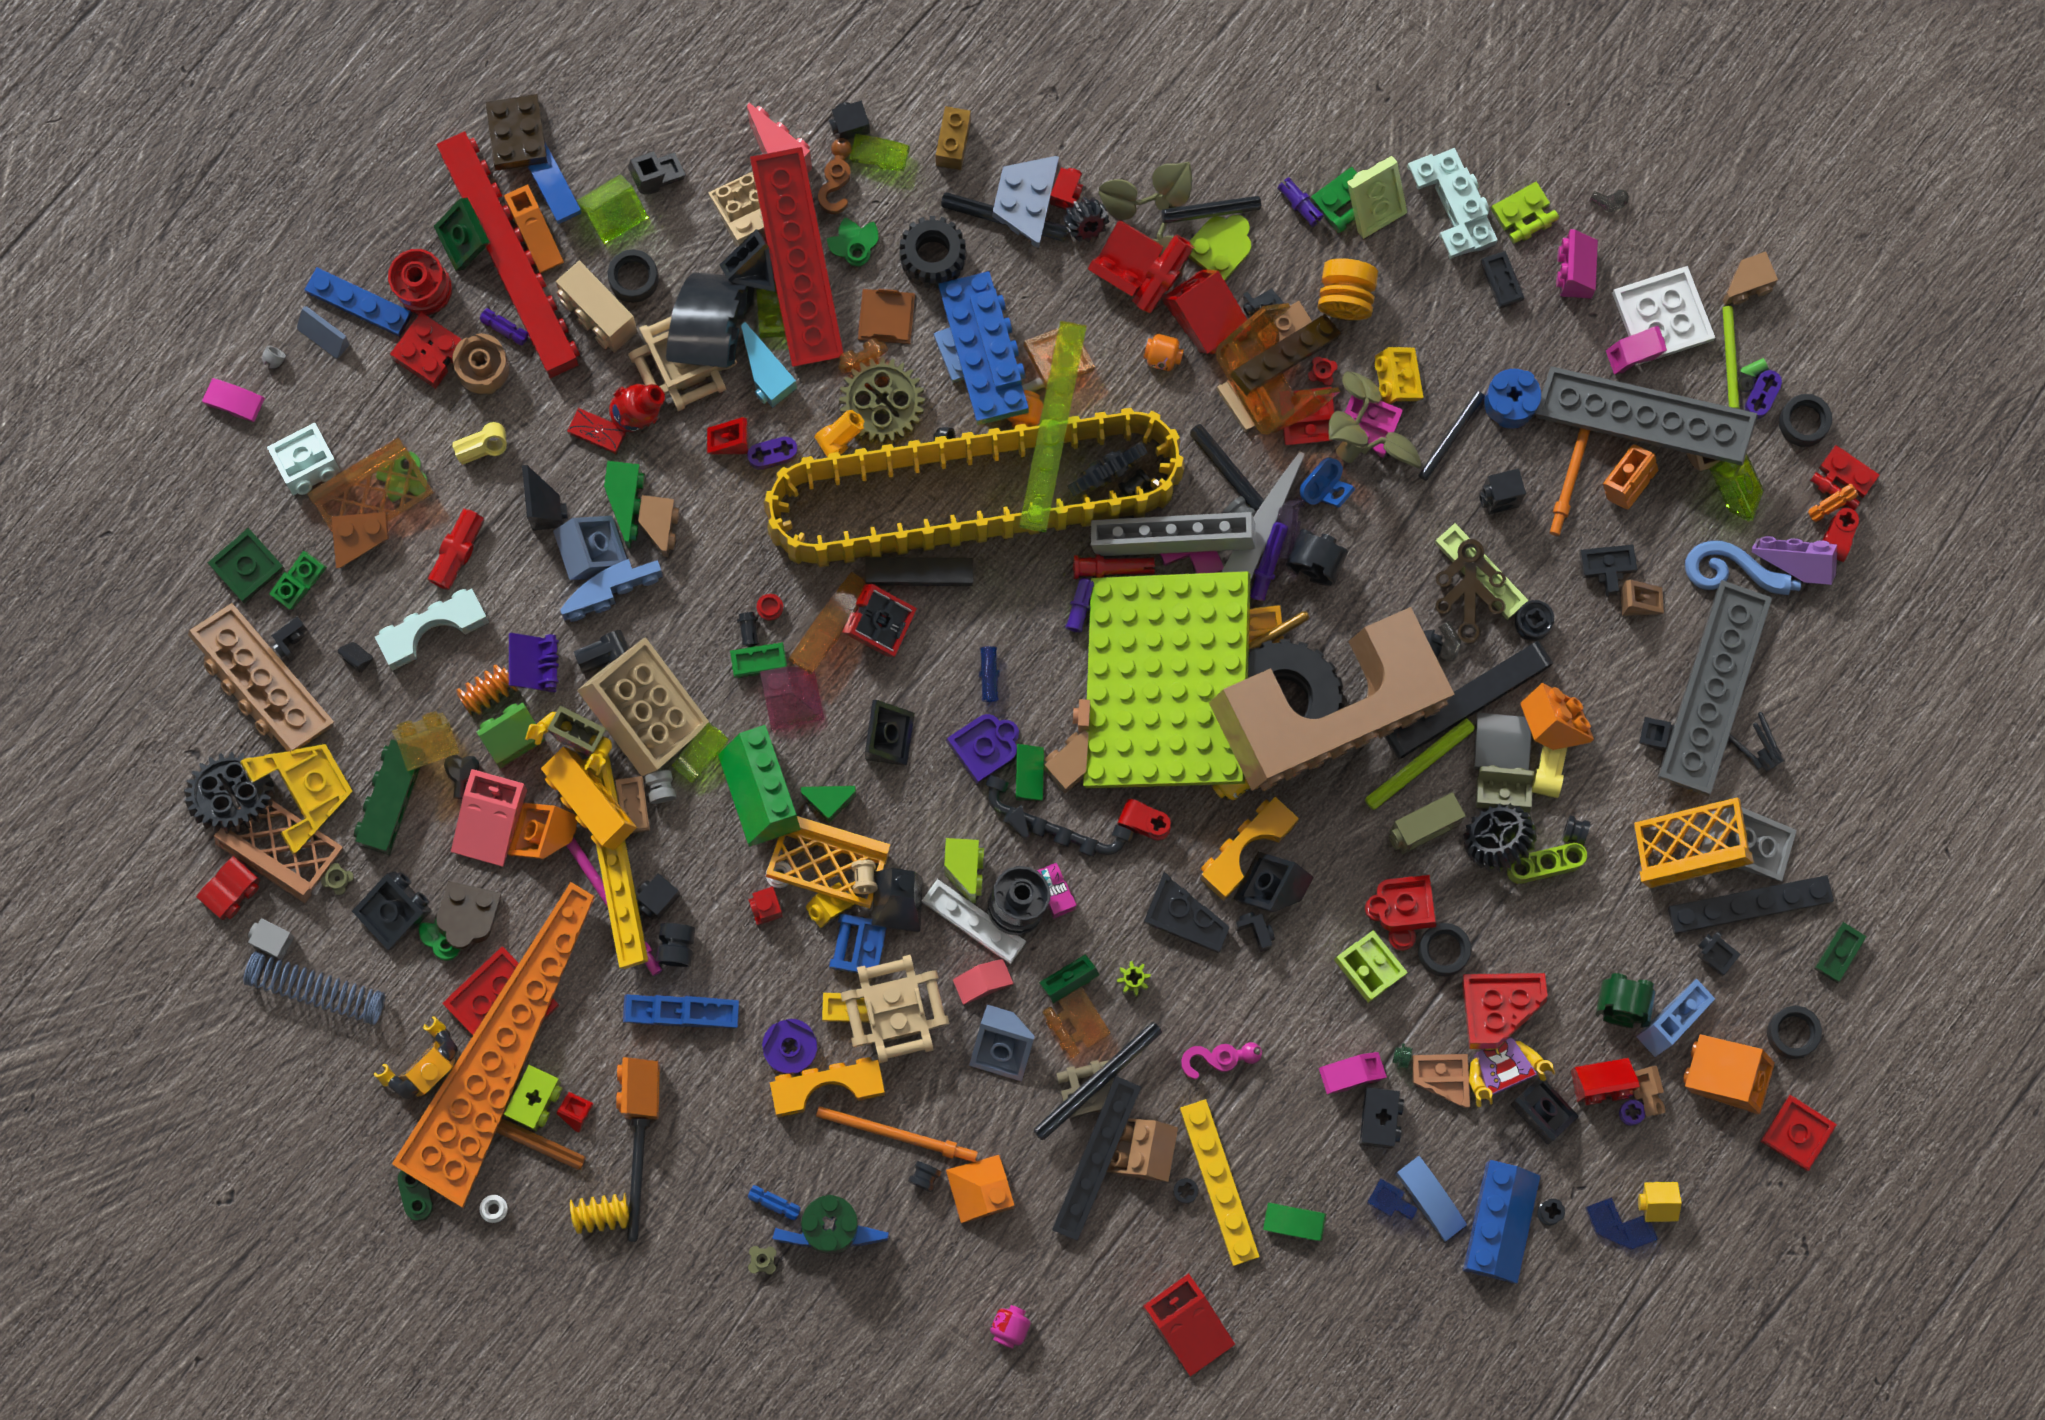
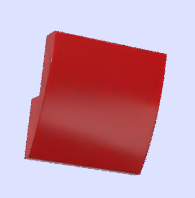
M1332 387L1278 392L1285 445L1331 441L1329 440V421L1334 413Z

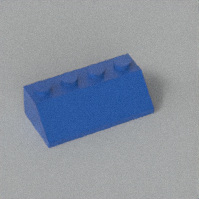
M1489 1160L1486 1163L1463 1271L1515 1284L1518 1283L1541 1175L1518 1166Z

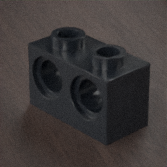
M1519 468L1488 476L1482 486V492L1479 493V499L1482 508H1487L1488 515L1518 508L1526 495Z

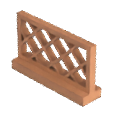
M273 800L272 806H266L267 815L258 814L259 819H268V831L253 833L252 824L249 821L251 826L249 828L250 834L237 835L231 831L233 827L226 834L223 827L214 835L217 846L303 903L307 902L311 896V891L343 851V846L317 830L310 837L311 842H306L300 848L312 847L314 860L297 862V856L294 853L295 863L285 865L279 863L276 853L290 851L288 846L275 848L273 835L281 834L282 831L290 828L291 822L297 824L302 820ZM282 815L287 818L289 827L272 830L270 817ZM270 836L271 849L260 850L255 847L254 838ZM313 836L316 837V838L319 839V840H318V841H314ZM328 845L334 850L329 857L317 859L315 846ZM267 854H273L274 859ZM318 864H323L321 868L318 869ZM315 865L316 874L310 882L300 876V867ZM296 868V873H294L290 869Z

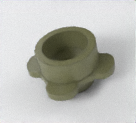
M333 863L330 865L326 875L322 877L321 884L324 887L333 889L336 895H342L345 893L347 884L353 881L354 875L351 871L342 869L338 863ZM336 877H340L338 882L335 881Z
M758 1246L751 1247L749 1250L751 1255V1263L748 1266L749 1271L753 1274H756L758 1271L766 1272L767 1274L774 1273L776 1270L774 1257L777 1254L775 1248L771 1246L767 1249H761ZM762 1257L765 1258V1262L763 1263L760 1262V1258Z

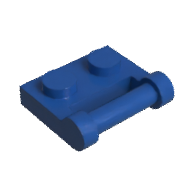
M840 914L838 919L840 928L834 958L830 959L829 968L858 973L857 967L865 966V968L880 965L887 928L872 926V919ZM851 926H858L852 962L844 961Z

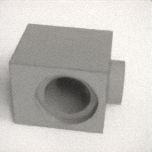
M262 918L259 923L253 924L248 934L250 938L248 943L279 960L284 958L294 939L290 932Z

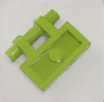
M1537 181L1491 207V211L1504 231L1512 226L1515 228L1516 231L1509 235L1513 244L1520 240L1526 241L1532 237L1531 234L1540 229L1546 230L1552 226L1553 222L1559 219V215L1555 210L1548 214L1543 212V209L1547 208L1550 202ZM1532 215L1535 217L1536 220L1526 225L1523 223V220Z

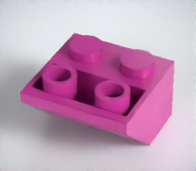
M1570 229L1567 237L1562 239V244L1558 248L1557 262L1562 263L1560 271L1557 272L1556 287H1560V296L1592 299L1596 290L1598 240L1574 229Z

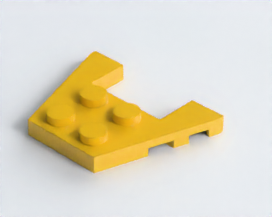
M326 744L291 750V752L287 751L245 758L240 761L251 783L277 770L302 812L304 820L281 832L292 854L296 853L352 792Z

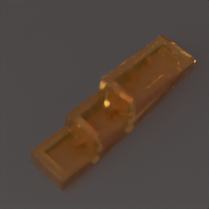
M853 572L848 575L789 657V661L812 674L839 640L850 614L857 612L859 606L855 603L864 584H866L864 579Z

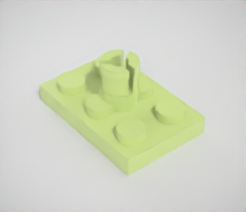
M1392 156L1377 163L1368 170L1358 172L1353 179L1347 182L1357 231L1363 239L1407 213L1398 162Z

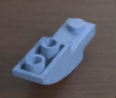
M627 559L601 571L578 588L560 609L564 621L568 619L571 622L578 621L584 618L586 613L592 611L596 613L607 611L611 608L610 605L616 604L613 593L625 594L632 591L634 586L640 584L648 586L658 582V578L663 577L658 560L632 569L630 561Z

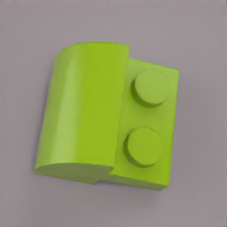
M1374 930L1334 959V962L1367 1003L1376 999L1408 973Z

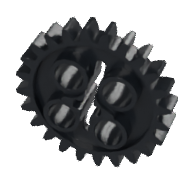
M1142 442L1127 451L1124 448L1115 453L1112 451L1102 457L1105 461L1104 464L1099 459L1088 465L1089 468L1080 473L1082 477L1067 485L1073 497L1088 488L1090 491L1099 486L1102 488L1112 482L1110 475H1113L1116 480L1126 474V470L1134 466L1133 462L1148 452Z
M230 752L228 758H224L223 754L219 753V760L217 761L209 757L210 764L206 766L200 763L201 771H192L193 779L186 781L188 788L184 789L186 795L185 803L190 816H194L197 824L202 822L206 830L213 826L215 833L221 827H224L226 834L229 833L231 827H235V830L240 832V825L243 824L248 829L251 828L249 821L254 820L259 823L258 814L267 815L266 806H272L273 804L271 797L275 796L273 790L274 783L270 774L251 783L240 764V761L246 758L244 753H241L238 758H235L233 752ZM219 776H223L231 794L235 796L236 802L241 809L237 810L229 793L224 789L223 783L218 778Z

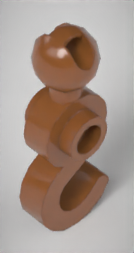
M844 138L836 139L831 145V152L835 158L829 161L824 169L827 183L820 188L818 193L821 209L829 214H839L848 207L847 199H842L837 203H830L826 199L829 193L845 186L851 177L850 167L845 162V158L850 155L852 147L850 142Z

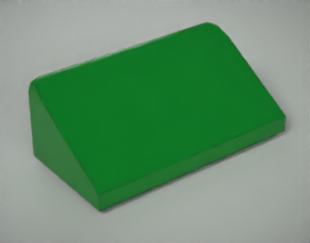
M1017 744V801H1043L1044 747Z

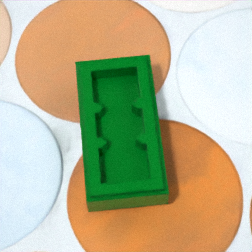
M783 642L730 651L734 679L787 670Z

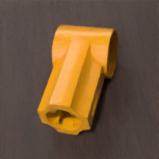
M848 410L833 424L817 432L814 438L827 458L830 453L839 452L841 455L848 449L847 444L864 429L863 424L865 421L860 414L853 410Z

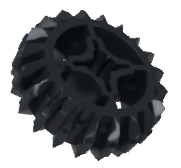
M1499 803L1497 808L1489 805L1488 811L1483 812L1480 810V816L1471 817L1472 824L1466 825V833L1463 834L1464 848L1470 860L1476 863L1480 869L1485 867L1489 872L1494 868L1501 872L1503 867L1511 870V866L1514 863L1521 865V858H1529L1528 851L1535 850L1534 842L1537 841L1536 826L1531 816L1524 812L1520 806L1515 808L1511 803L1505 808Z

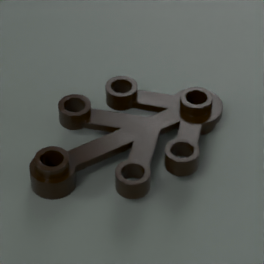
M1475 539L1463 541L1458 547V558L1445 571L1439 572L1436 576V583L1443 588H1447L1452 585L1453 577L1465 567V577L1444 598L1437 600L1435 608L1441 614H1448L1452 611L1453 604L1465 593L1464 623L1458 628V636L1463 642L1469 644L1475 643L1481 635L1480 628L1476 624V593L1489 605V610L1492 613L1499 615L1506 609L1505 602L1500 598H1496L1476 577L1477 566L1489 577V582L1492 586L1501 588L1506 583V576L1502 572L1496 571L1484 558L1485 550L1483 545ZM1475 548L1476 555L1469 558L1467 556L1468 549ZM1445 574L1448 575V583L1441 584L1440 577ZM1498 574L1501 575L1502 582L1500 584H1494V576ZM1443 601H1446L1449 605L1446 611H1441L1439 607ZM1496 601H1500L1502 604V608L1499 611L1493 610V604ZM1468 628H1473L1475 631L1472 638L1466 636Z

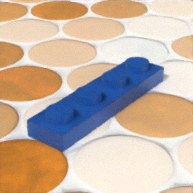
M316 267L304 289L307 294L398 337L401 336L412 315L411 311Z

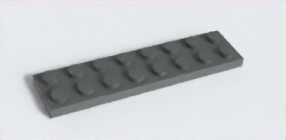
M1552 366L1550 367L1541 395L1540 404L1535 413L1536 418L1741 466H1743L1758 418L1757 413Z
M1723 580L1720 581L1657 779L1706 796L1711 794L1772 597Z

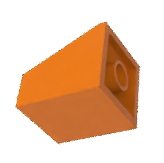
M1700 1034L1698 1042L1695 1041L1692 1046L1691 1056L1693 1060L1691 1067H1688L1684 1074L1685 1087L1691 1093L1760 1114L1775 1062L1763 1049Z

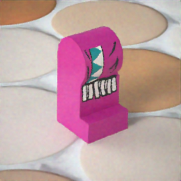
M1057 863L1037 870L1047 880L1050 888L1048 907L1053 919L1076 910L1075 900L1063 879Z

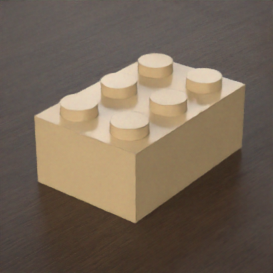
M580 260L556 280L557 294L561 298L559 301L568 312L573 310L577 314V320L587 331L590 328L597 335L595 339L604 349L609 347L615 353L637 333L634 316Z

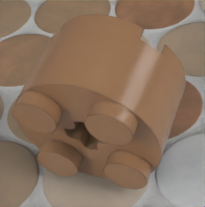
M481 333L464 338L456 346L453 353V365L459 381L466 389L479 394H492L505 383L509 375V361L504 348L496 338ZM484 361L486 362L485 365H481L480 367L476 365L477 363L482 364Z

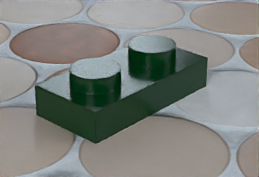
M1842 922L1814 969L1832 981L1840 982L1867 936Z
M1085 954L1043 979L1039 984L1054 1004L1081 986L1088 984L1100 974Z

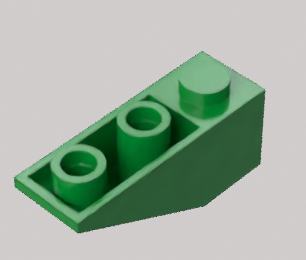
M607 461L604 488L627 548H631L632 540L636 541L638 536V525L634 523L635 515H639L641 499H638L639 489H644L645 473H641L639 464Z

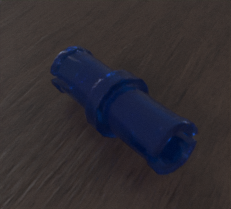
M994 646L980 647L981 671L978 673L982 681V702L999 701L997 678L1000 677V671L997 670V647Z

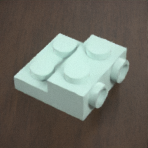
M315 423L267 447L293 496L297 493L300 495L308 493L313 485L321 481H332L336 473L340 472Z

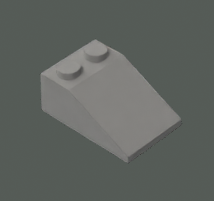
M1734 806L1725 808L1719 818L1729 824L1735 816ZM1742 807L1748 847L1752 853L1754 864L1737 868L1776 881H1782L1797 830ZM1716 821L1708 834L1718 840L1727 827ZM1732 830L1723 844L1728 847L1741 845L1739 834ZM1705 837L1700 852L1703 854L1709 853L1716 843Z

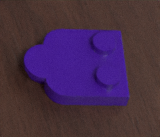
M985 714L949 736L946 742L976 784H978L1014 759L1017 751L1015 742L1019 737V729L1010 720L999 721L995 716Z

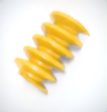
M624 1193L622 1201H619L617 1195L613 1194L611 1203H608L605 1195L602 1196L600 1204H597L595 1198L591 1197L588 1206H586L583 1198H580L578 1207H575L573 1201L570 1200L572 1224L577 1234H582L584 1226L589 1233H592L595 1224L599 1231H604L606 1223L610 1230H615L617 1221L622 1229H625L627 1226L629 1209L626 1193Z

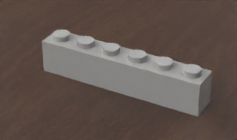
M1252 512L1091 520V546L1095 555L1101 556L1256 549L1255 521Z

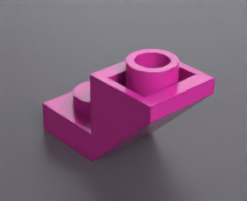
M1655 326L1619 340L1608 348L1606 353L1613 373L1616 375L1624 373L1636 363L1655 360L1666 352L1667 348L1659 326Z
M1379 1052L1357 1055L1319 1068L1327 1094L1345 1092L1360 1084L1378 1082L1387 1078Z

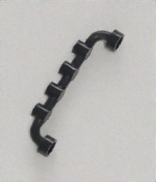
M989 775L986 786L990 788L988 794L989 804L994 811L1005 816L1003 822L1009 824L1007 818L1017 808L1007 806L999 800V793H1006L1009 782ZM1024 812L1026 824L1030 826L1028 832L1040 837H1044L1045 832L1055 836L1054 842L1069 847L1070 842L1079 845V852L1094 857L1096 852L1103 855L1116 854L1122 850L1126 842L1132 843L1135 832L1115 825L1111 835L1116 837L1112 844L1107 845Z

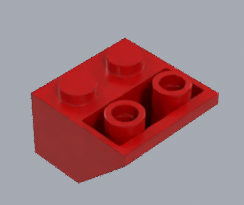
M1629 1058L1578 1066L1571 1070L1577 1103L1585 1101L1586 1106L1600 1104L1608 1097H1612V1101L1628 1099L1640 1087Z

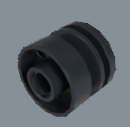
M1024 866L1009 868L999 875L987 904L989 918L997 929L1008 935H1023L1035 929L1039 925L1050 901V888L1047 880L1038 871Z

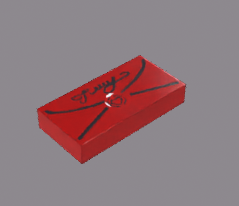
M580 408L577 409L567 430L568 434L614 454H617L627 433L616 427L613 422Z

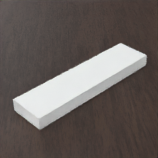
M938 879L922 900L923 904L1010 965L1026 944V941L1020 936L1008 935L998 930L991 922L987 913Z

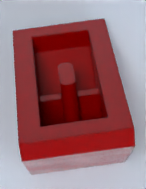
M741 417L707 428V454H748L749 428L747 418Z

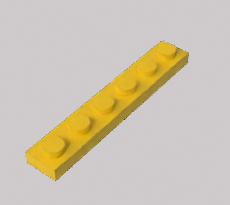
M1207 1100L1181 1107L1180 1112L1232 1266L1259 1258Z

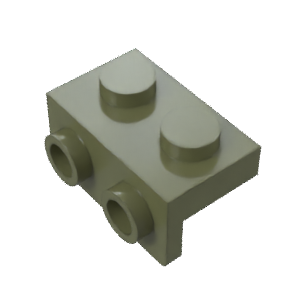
M1494 765L1481 766L1476 783V808L1489 809V805L1497 808L1499 803L1505 808L1511 803L1515 808L1520 806L1524 812L1530 813L1534 771L1523 768H1499Z

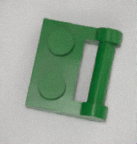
M1353 167L1343 172L1310 198V201L1323 213L1324 218L1339 234L1346 229L1347 224L1355 219L1353 208L1341 217L1335 214L1351 202L1347 182L1357 174Z

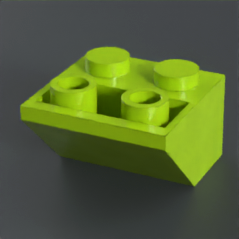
M946 838L945 875L968 901L976 903V896L982 895V875H977L978 869H983L984 848H979V840Z

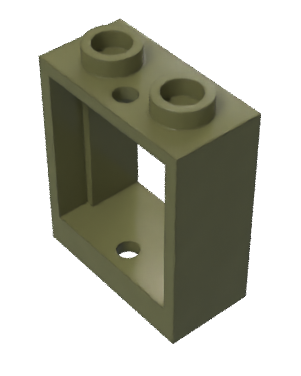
M1452 792L1395 821L1390 829L1391 835L1388 836L1390 843L1395 850L1399 849L1403 855L1460 826L1465 818V814Z

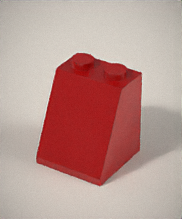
M1202 269L1161 298L1193 344L1202 353L1214 354L1224 347L1223 343L1230 338L1232 340L1239 338L1245 333L1244 329L1251 325L1220 272L1216 270Z

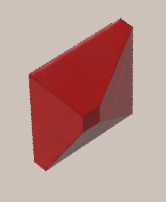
M568 1092L556 1114L574 1131L579 1133L590 1113L593 1103Z

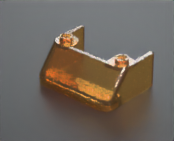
M1289 303L1263 306L1224 339L1216 349L1217 361L1257 430L1262 434L1276 433L1313 415L1340 393L1337 387L1318 391L1304 389L1295 394L1282 373L1246 396L1230 377L1233 370L1279 342L1280 335L1274 321L1291 308Z

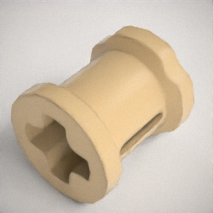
M872 860L853 862L851 865L852 871L855 873L854 893L871 894L876 892L878 887L874 882L873 871L876 869L875 862Z

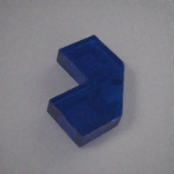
M1612 1197L1585 1207L1595 1234L1625 1248L1633 1250L1658 1240L1652 1223L1645 1222L1644 1215L1622 1223Z

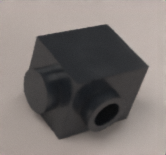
M862 100L851 104L850 102H843L834 109H831L832 119H829V125L833 135L838 134L839 138L849 140L870 133V125Z
M658 873L651 882L646 880L638 889L637 893L639 895L637 900L641 904L638 908L649 918L654 915L660 919L681 894L677 888Z

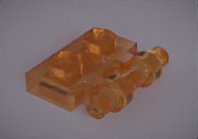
M1082 987L1058 1001L1063 1009L1061 1013L1056 1015L1052 1007L1042 1012L1047 1019L1046 1024L1048 1028L1054 1030L1060 1040V1047L1063 1051H1067L1071 1059L1080 1054L1075 1045L1078 1041L1082 1040L1088 1049L1111 1034ZM1067 1019L1070 1020L1076 1030L1072 1035L1068 1034L1062 1024Z

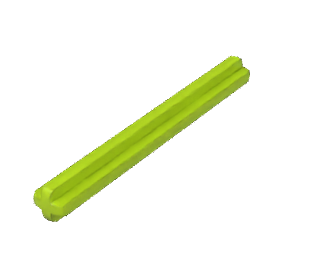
M1464 719L1367 796L1365 799L1366 804L1372 810L1377 809L1471 734L1475 729L1473 724L1468 719Z

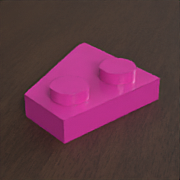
M1351 395L1345 413L1354 420H1356L1363 406V399H1358ZM1369 401V405L1359 424L1367 433V443L1370 444L1381 437L1386 438L1388 432H1394L1403 410L1382 401L1378 404ZM1378 444L1372 449L1380 457L1384 458L1386 453L1384 444Z

